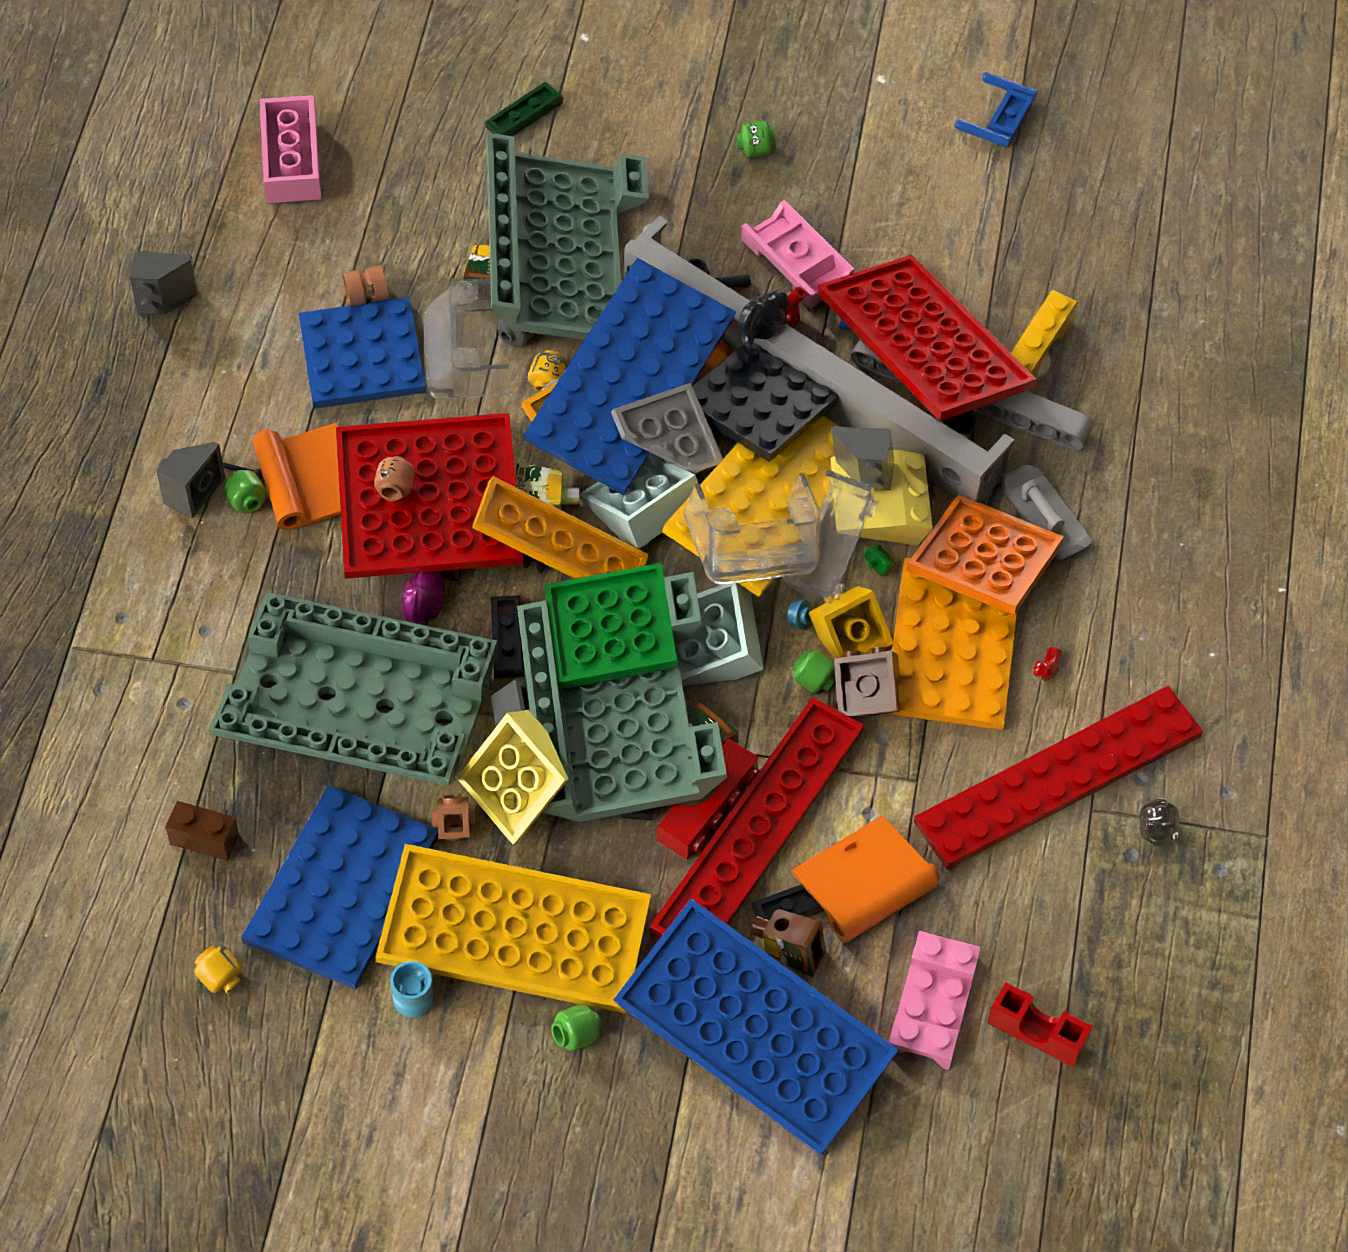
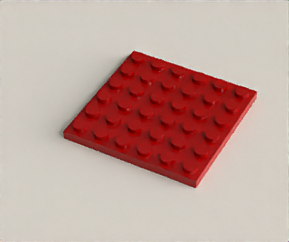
M509 413L336 427L345 579L523 564L522 552L472 528L487 484L493 476L516 487ZM399 456L406 459L414 467L415 478L411 492L406 498L389 501L382 498L376 491L374 479L379 463L383 459Z

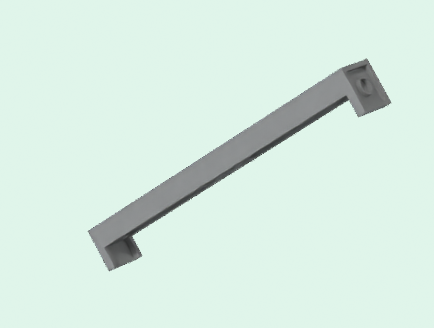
M659 216L654 222L648 223L635 240L629 241L625 246L624 277L638 257L736 311L735 318L721 339L734 352L743 344L740 338L738 323L744 306L750 301L662 246L661 231L667 226V220ZM787 324L770 339H754L753 343L757 344L761 349L769 352L774 357L780 358L784 363L797 371L803 372L807 377L820 385L826 386L830 391L838 395V403L825 414L846 427L891 430L893 450L924 454L927 479L956 497L959 494L981 503L1001 481V476L1008 473L1014 439L1007 434H1004L987 452Z

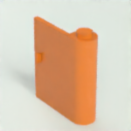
M337 423L282 440L278 432L269 429L258 432L253 438L254 451L280 529L292 530L341 514L336 440Z
M883 815L792 869V874L828 913L830 926L838 939L843 943L849 942L937 888L939 885L938 879H940V874L935 865L927 863Z

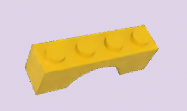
M1054 290L1050 292L1011 352L1035 378L1051 345L1056 339L1061 341L1069 329L1076 310V300Z

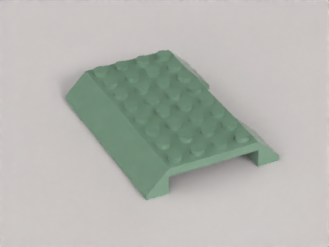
M487 133L491 309L512 330L585 340L621 284L617 214L648 202L646 157L620 153L615 167L518 153L515 152L513 136Z
M693 572L664 577L679 667L559 689L547 601L517 606L530 712L548 732L568 777L567 782L547 805L543 813L583 822L702 799L727 778L718 722L690 727L677 646L702 625Z

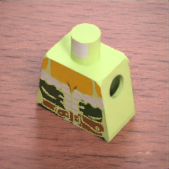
M517 463L516 488L562 510V504L579 505L580 487H563L562 471Z

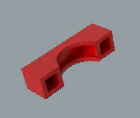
M729 738L722 745L727 778L717 785L715 793L707 801L698 805L684 806L675 804L657 826V841L687 860L694 851L698 853L703 848L708 833L712 829L717 830L724 820V813L729 807L733 808L742 796L743 789L750 785L759 772V757Z

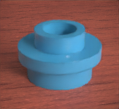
M794 601L789 606L787 620L796 629L802 630L811 622L808 612L812 608L808 601Z

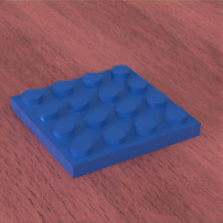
M409 297L375 303L371 302L351 308L350 306L299 313L313 409L426 393Z

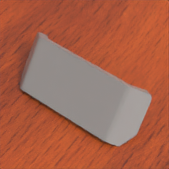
M1024 465L1001 476L1000 480L1006 496L1025 521L1064 536L1063 544L1054 556L1055 559H1064L1087 548L1093 542L1038 467Z

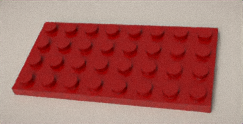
M913 255L818 284L817 293L939 421L1036 387L1037 379Z

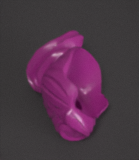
M440 571L415 573L405 583L401 599L403 616L407 622L425 625V621L437 617L441 612L446 600V592L442 584L444 579Z

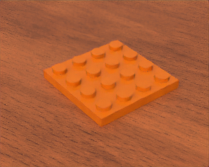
M958 494L909 560L907 571L1015 615L1061 548L1064 536Z

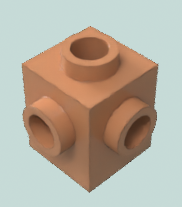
M451 793L444 795L443 798H437V808L431 809L432 827H438L439 839L461 840L470 837V825H476L475 806L469 807L468 797ZM449 814H459V815L453 817V816H450Z

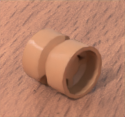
M381 265L366 268L364 273H360L358 270L342 273L350 308L365 305L369 300L373 303L389 300L387 284Z

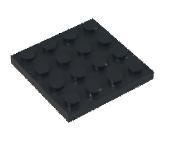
M754 343L750 347L742 344L692 386L707 423L768 462L772 461L838 403V395L830 391L826 386L817 383L803 372L797 371L784 363L780 358L774 357Z

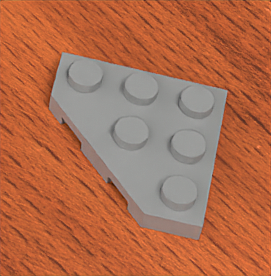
M691 383L626 404L611 411L622 439L693 474L712 469L723 460Z

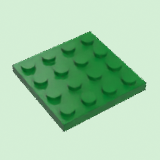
M662 563L544 585L559 689L679 667Z

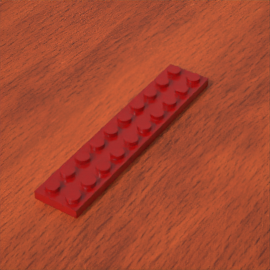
M1168 685L914 816V823L945 868L949 869L1200 738L1203 730Z
M812 697L650 924L649 932L661 938L690 899H693L729 925L864 731V725Z

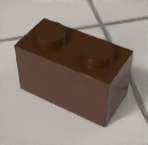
M180 801L176 802L165 826L171 845L226 861L229 860L239 837L235 817Z

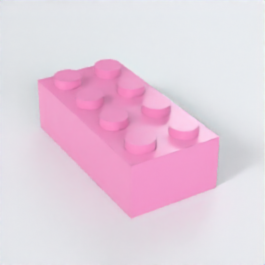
M314 95L260 99L263 180L267 203L320 200L321 184Z

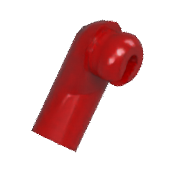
M795 287L788 295L789 310L786 312V324L792 328L796 327L800 321L799 303L806 297V292L801 287Z
M1055 647L1047 648L1045 661H1037L1034 665V676L1041 677V680L1044 681L1054 677L1058 672L1061 650Z

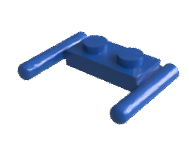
M985 72L981 77L984 83L1004 89L1007 93L988 124L987 129L962 119L956 120L955 128L1008 148L1031 108L1033 100L1036 99L1038 90Z

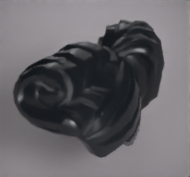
M776 290L757 296L744 306L738 323L743 345L750 347L755 338L770 339L784 328L787 321L786 312L789 310V296L785 292Z

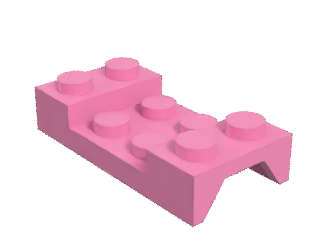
M785 200L780 202L771 218L758 226L752 227L747 223L742 225L741 240L758 257L763 254L793 284V290L795 287L803 288L806 292V297L802 301L810 309L824 301L817 293L818 284L854 273V268Z
M919 931L889 1043L899 1050L898 1053L908 1051L930 1057L943 1069H950L981 947Z

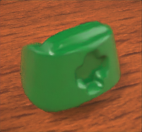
M880 544L867 549L864 554L865 559L869 563L868 567L870 569L873 568L881 576L886 575L895 565L894 559L891 558Z

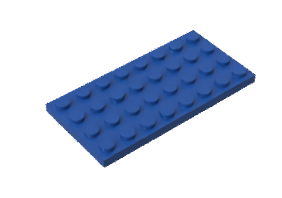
M637 257L524 433L523 440L616 492L625 495L650 452L621 438L611 411L688 383L693 385L735 318L736 311Z
M693 899L689 900L613 999L614 1003L821 1157L899 1052L888 1041Z

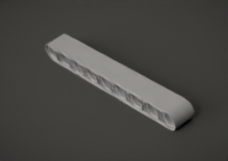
M859 339L851 354L852 361L861 368L902 383L878 356ZM1027 391L974 409V412L1074 451H1079L1083 448L1094 426V422L1089 416Z

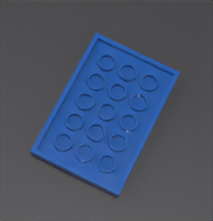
M328 785L241 937L242 943L356 990L379 946L404 845L409 844L433 849L438 839V829Z

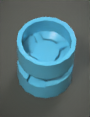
M416 961L403 962L398 965L390 977L394 1007L405 1017H421L432 1008L434 1002L431 973L425 965Z

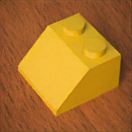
M857 586L808 612L819 640L833 658L843 657V653L848 651H860L861 655L870 654L873 648L888 647L893 644V639L873 590Z

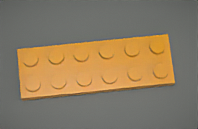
M494 476L487 484L472 528L574 579L645 566L649 555Z

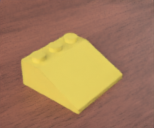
M893 450L894 467L891 490H881L878 492L861 489L839 466L835 456L831 458L838 534L918 546L933 529L924 454Z
M529 710L510 712L503 717L458 775L457 779L508 840L515 845L567 782L568 777L548 732Z

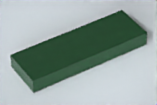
M545 81L486 120L485 128L494 134L514 136L562 104L563 96Z

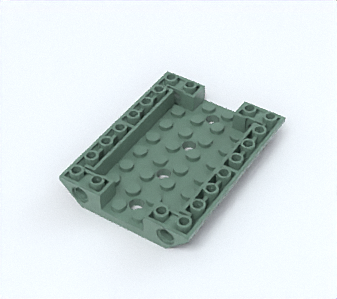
M266 592L248 635L249 654L236 685L228 683L210 726L209 734L450 785L457 780L490 685L497 640ZM268 681L276 683V685L271 688H264L261 686L263 683ZM323 694H332L335 696L334 698L328 701L319 698ZM389 706L393 710L388 713H381L377 708ZM439 719H449L451 721L446 726L439 725L436 722Z

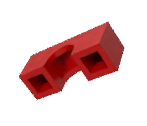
M1005 982L991 1006L987 1024L1075 1067L1089 1040L1093 1026L1064 1011L1059 1018L1048 1016L1036 1008L1033 1003V995Z

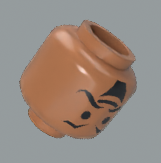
M402 457L385 458L379 463L374 479V487L380 496L386 500L397 501L406 498L412 489L415 469Z

